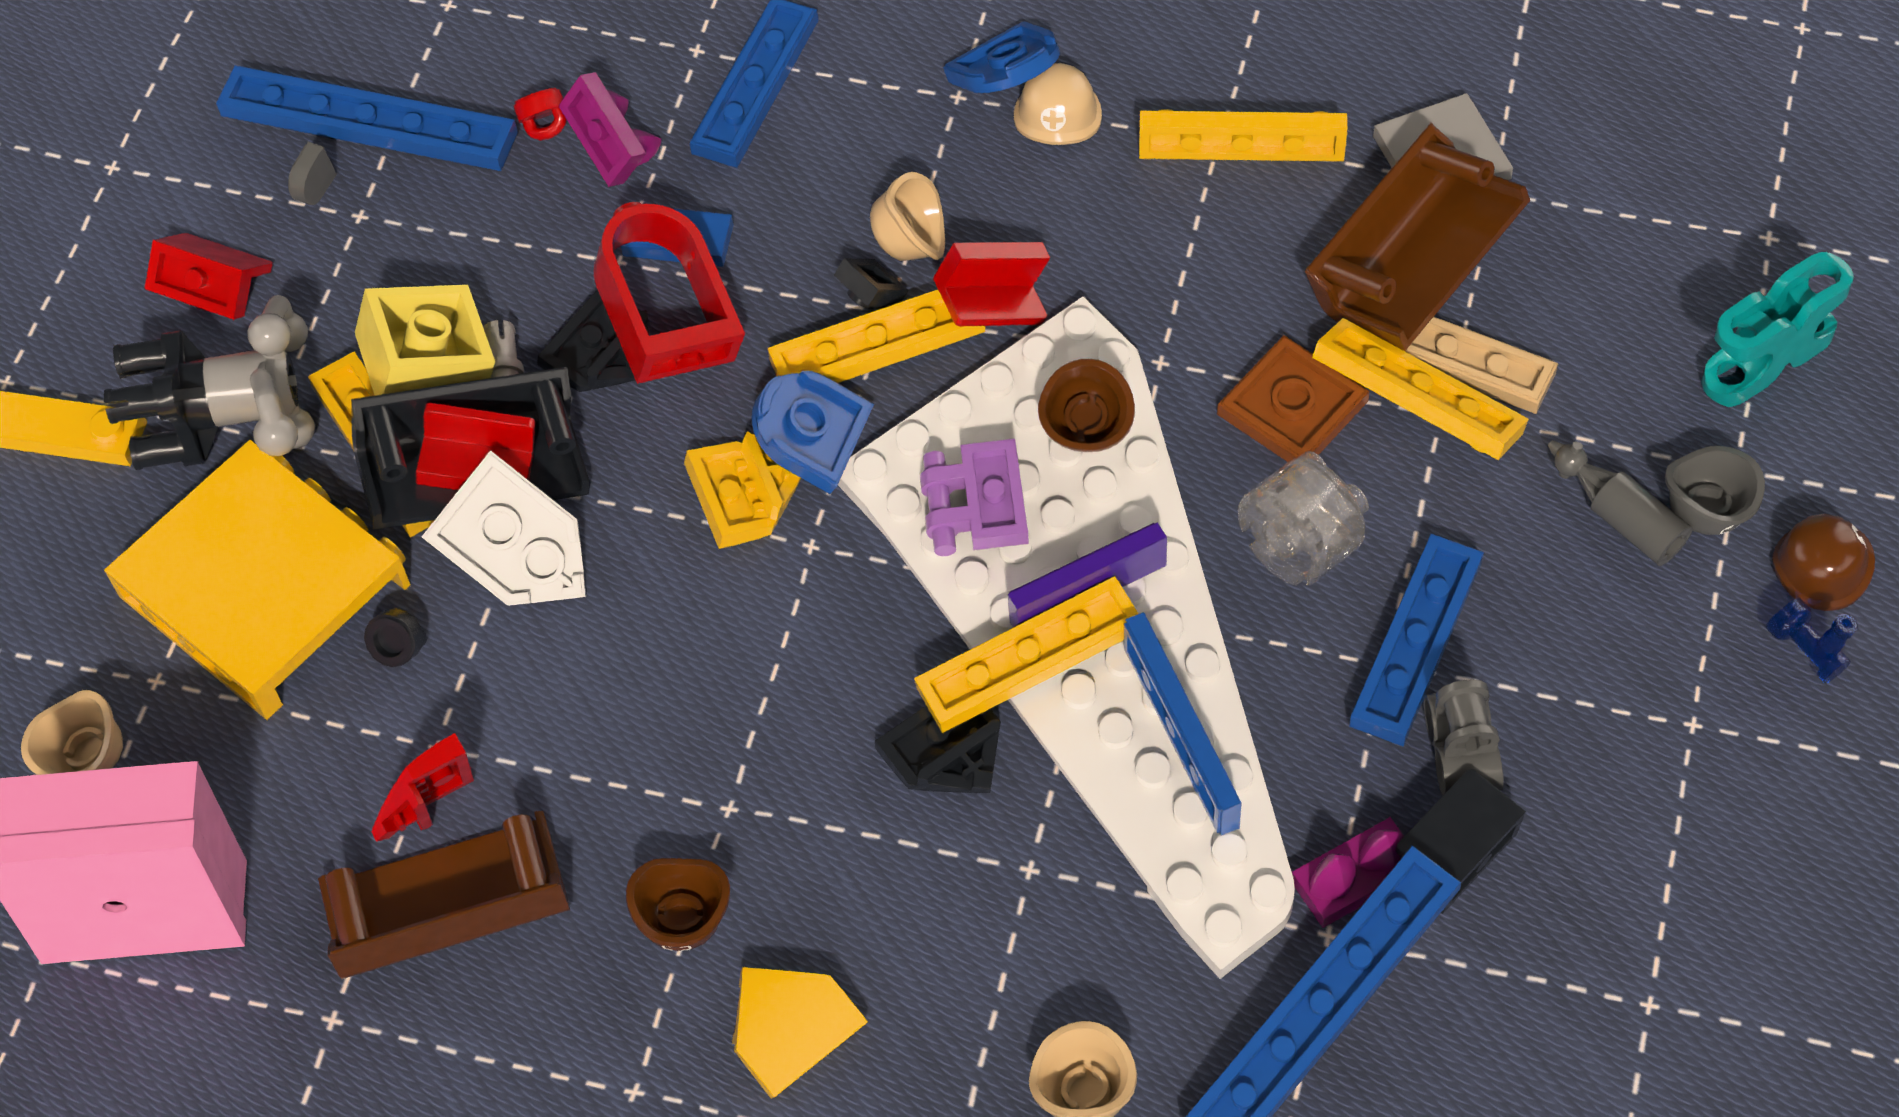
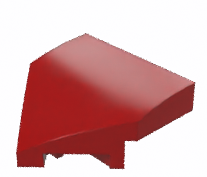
M456 733L446 737L423 752L402 771L381 807L371 833L376 842L391 838L397 831L400 830L402 832L406 830V827L414 822H417L421 830L428 829L433 824L426 806L474 781L467 754Z

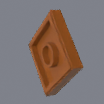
M1283 335L1218 403L1217 415L1303 472L1366 405L1369 400L1370 391L1352 379L1312 358L1313 354Z

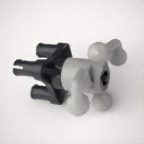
M281 295L271 297L262 314L250 323L247 334L248 341L254 351L205 358L182 330L161 333V339L114 345V363L120 379L138 374L157 371L164 372L161 376L154 377L152 383L105 389L104 404L128 402L127 406L105 409L109 422L116 424L120 421L159 416L161 420H169L176 429L175 431L144 436H130L129 449L135 470L182 462L184 466L205 464L218 427L258 421L253 430L254 441L259 450L269 456H282L289 453L292 448L298 449L309 443L315 433V423L309 412L299 407L296 375L290 355L286 353L293 352L302 347L308 337V327L303 318L293 312L291 304L286 297Z

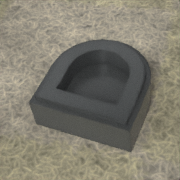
M307 142L294 162L288 179V189L294 200L309 205L317 204L337 174L323 146Z

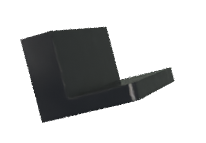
M1469 769L1398 842L1396 852L1399 856L1403 857L1414 846L1461 882L1460 890L1441 912L1443 914L1517 835L1526 811L1475 770Z

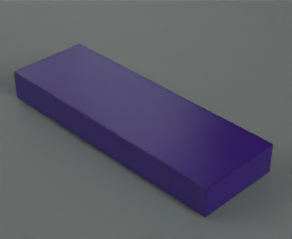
M1158 522L1152 523L1010 591L1008 594L1010 624L1014 628L1116 576L1121 586L1124 587L1167 566L1166 534Z

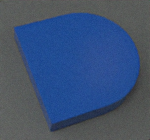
M1023 21L948 62L943 69L948 82L974 93L996 92L1020 85L1046 71L1059 58L1060 49L1052 31Z
M813 371L776 376L768 382L754 402L752 409L753 431L763 451L775 463L831 494L838 486L874 404L828 377Z

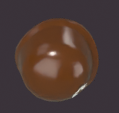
M1079 359L1061 366L1049 378L1040 396L1038 416L1043 430L1060 446L1078 452H1099L1117 445L1130 432L1135 417V403L1129 384L1116 368L1101 360Z
M1819 514L1809 516L1797 523L1792 530L1778 541L1774 549L1772 562L1783 587L1797 602L1812 609L1833 611L1852 605L1866 591L1875 569V554L1866 535L1855 528L1852 523L1840 516Z
M653 859L644 863L632 874L626 888L628 911L637 928L651 942L661 948L674 951L691 950L705 944L715 934L730 900V884L725 872L717 864L702 859Z

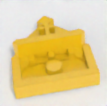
M748 431L744 436L743 443L735 441L687 450L684 461L719 549L771 535L801 480L797 475L775 463L763 451L755 435Z
M741 968L738 1010L732 1044L735 1045L734 1052L771 1099L776 1097L868 1022L830 975Z

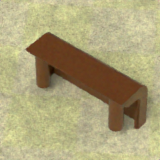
M1430 123L1306 268V276L1321 308L1336 322L1345 318L1406 351L1531 201L1526 186L1495 176L1493 162L1455 149L1453 142Z
M540 810L535 811L536 820L533 821L529 815H515L503 822V830L357 874L351 868H339L329 872L327 875L320 876L318 881L332 938L328 944V957L340 978L352 977L569 911L568 897L544 812Z

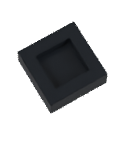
M844 258L834 274L849 289L847 292L848 296L860 306L868 309L888 307L900 303L908 292V289L875 259Z

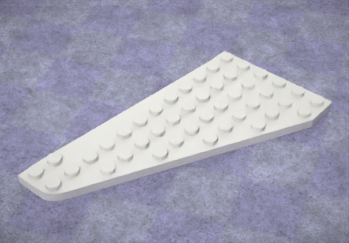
M1081 297L851 456L838 486L885 535L969 649L1013 628L1009 621L1008 594L1010 591L1152 523L1158 522L1167 536V566L1122 588L1139 614L1145 613L1242 802L1240 829L1222 836L1216 832L1124 650V640L1008 699V701L1147 885V892L1180 936L1221 979L1285 927L1293 908L1294 879L1138 349L1084 297ZM1096 359L1106 362L1116 368L1130 386L1135 403L1133 425L1130 432L1120 443L1107 450L1078 452L1064 448L1055 443L1042 428L1038 416V403L1043 388L1057 369L1071 361ZM1015 439L1029 544L973 550L971 531L960 532L955 536L956 552L950 556L936 555L933 539L929 538L926 534L925 516L929 513L928 497L921 492L920 474L924 471L923 456L931 451H940L945 455L946 465L962 464L960 445ZM965 489L953 490L950 494L951 508L968 506Z

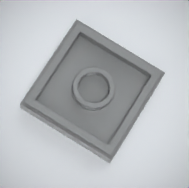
M1467 93L1374 125L1373 137L1391 168H1393L1428 125L1432 123L1453 142L1455 149L1493 162L1495 176L1506 180L1512 178L1513 167Z

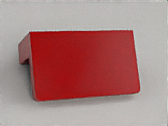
M189 233L177 234L152 241L144 289L234 320L245 316L251 278L271 273L273 262Z
M1043 242L953 243L933 277L950 316L957 326L1041 325L1047 317V313L1033 287L1050 260Z
M427 403L424 411V438L416 469V484L459 490L490 451L494 452L529 480L534 457L535 420L523 416Z

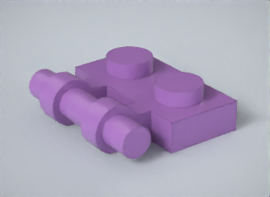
M1015 439L960 445L962 464L946 465L945 455L940 451H931L923 456L924 471L920 474L921 492L928 497L929 513L925 516L926 534L929 538L933 539L936 555L950 556L956 552L955 536L960 532L971 531L973 550L1029 544ZM965 489L968 506L951 508L950 494L953 490Z

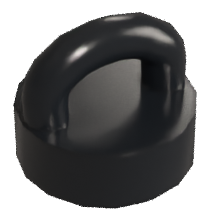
M394 608L383 611L369 621L365 628L364 641L367 650L376 661L382 665L397 667L404 665L419 653L427 642V635L421 629L414 616L407 611Z

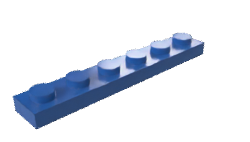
M236 65L216 103L220 115L223 117L497 171L502 170L518 133L514 119Z
M1412 846L1186 1117H1272L1458 893L1461 882Z

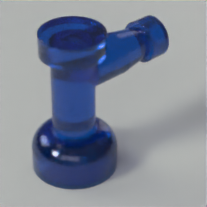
M1797 598L1779 610L1769 620L1766 629L1778 640L1783 641L1791 638L1819 668L1816 675L1826 684L1841 674L1851 663V660L1843 652H1839L1845 646L1847 639H1850L1857 631L1858 623L1852 616L1840 614L1833 621L1831 628L1821 637L1809 625L1812 617L1811 609L1801 598Z

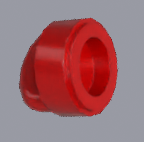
M545 89L515 101L513 107L519 123L523 124L527 135L540 141L551 139L561 133L566 125L567 119L559 108V104L563 100L560 89ZM553 114L554 120L552 124L544 128L536 126L535 120Z

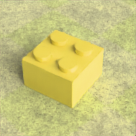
M468 285L368 288L364 290L355 336L375 396L491 378L495 359Z

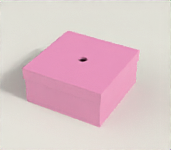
M198 761L0 778V901L41 964L245 946L247 920L243 912L247 860Z

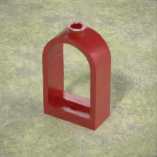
M629 202L617 208L604 229L593 272L596 287L637 384L734 362L745 332L705 240L696 225L682 213L663 205ZM631 242H650L662 246L673 253L681 262L707 323L649 336L613 251Z

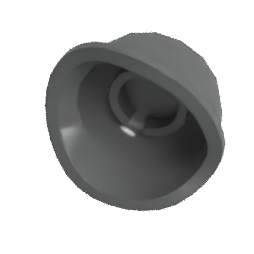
M1725 446L1705 447L1671 462L1666 469L1665 482L1669 489L1671 510L1690 525L1694 532L1705 535H1720L1730 532L1741 523L1751 519L1758 512L1762 504L1765 492V480L1762 469L1754 458L1738 449Z

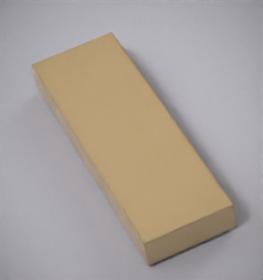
M1437 317L1431 319L1405 351L1484 395L1537 414L1558 367L1557 362Z

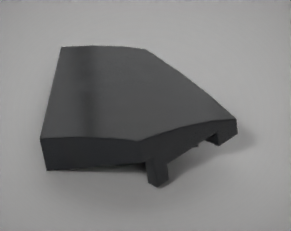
M598 289L538 355L537 365L544 370L567 367L570 387L578 392L635 381ZM638 309L649 335L647 310L641 311Z
M925 706L876 739L875 749L910 790L990 793L1001 721L990 708L942 733L928 707Z

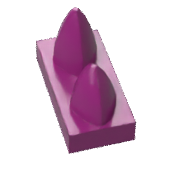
M594 72L578 77L559 104V108L608 187L624 184L637 166L648 162L654 157L661 145V138L642 130L630 128L624 118L628 110L629 100L616 92L606 89L597 73Z
M1391 817L1292 871L1295 889L1322 928L1361 907L1402 859L1397 854L1396 848L1404 834H1402Z

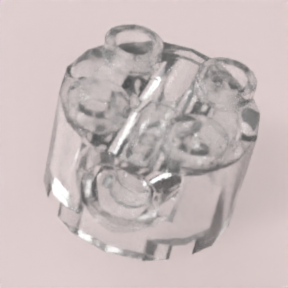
M1307 451L1298 458L1284 464L1243 495L1238 505V522L1242 533L1251 528L1256 540L1249 547L1256 558L1272 574L1284 582L1296 586L1303 580H1307V586L1315 583L1360 547L1365 539V520L1363 514L1368 511L1369 504L1366 496L1357 486L1346 484L1332 469L1326 466L1318 454Z

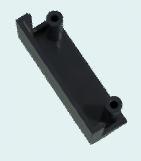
M567 367L351 399L354 454L374 530L435 520L459 491L416 484V469L424 438V411L427 403L533 418L535 420L534 457L529 481L553 500L589 495L590 480L571 422V391Z

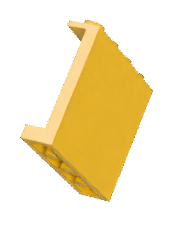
M249 440L105 568L104 571L118 596L264 719L268 720L283 706L275 690L278 685L390 580L394 581L404 590L411 584L403 567L406 558L391 540L382 537L378 541L367 532L366 524L353 510L345 507L340 511L331 504L329 495L316 481L307 478L303 482L293 474L294 469L283 456H269L260 451L252 440Z

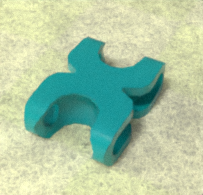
M1819 252L1813 254L1783 273L1776 280L1767 295L1764 296L1760 291L1754 292L1727 309L1719 318L1714 336L1715 341L1722 349L1707 361L1701 380V385L1706 395L1723 406L1733 407L1740 405L1772 384L1788 363L1793 368L1801 366L1826 349L1832 342L1837 328V320L1830 312L1847 298L1854 279L1850 266L1832 253ZM1816 275H1828L1833 277L1836 284L1829 286L1819 293L1813 292L1808 285L1809 280ZM1738 327L1736 333H1734L1732 329ZM1736 365L1742 368L1745 373L1744 380L1735 385L1724 384L1718 378V375L1725 373Z

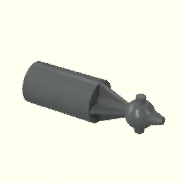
M1554 440L1550 441L1548 448L1554 456V464L1559 471L1560 477L1567 479L1577 476L1592 502L1591 510L1658 566L1666 564L1686 544L1693 528L1624 471L1614 473L1588 464L1587 454L1580 442L1575 441L1572 444L1565 445Z

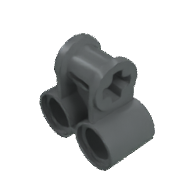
M1481 680L1456 681L1445 685L1437 693L1424 696L1426 727L1430 743L1435 748L1436 773L1442 796L1469 769L1475 770L1500 791L1503 789V769L1498 748L1499 734L1497 728L1491 725L1488 703L1490 694L1487 683Z

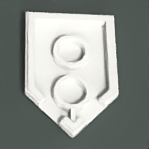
M492 451L487 454L422 536V538L508 606L586 597L578 519Z

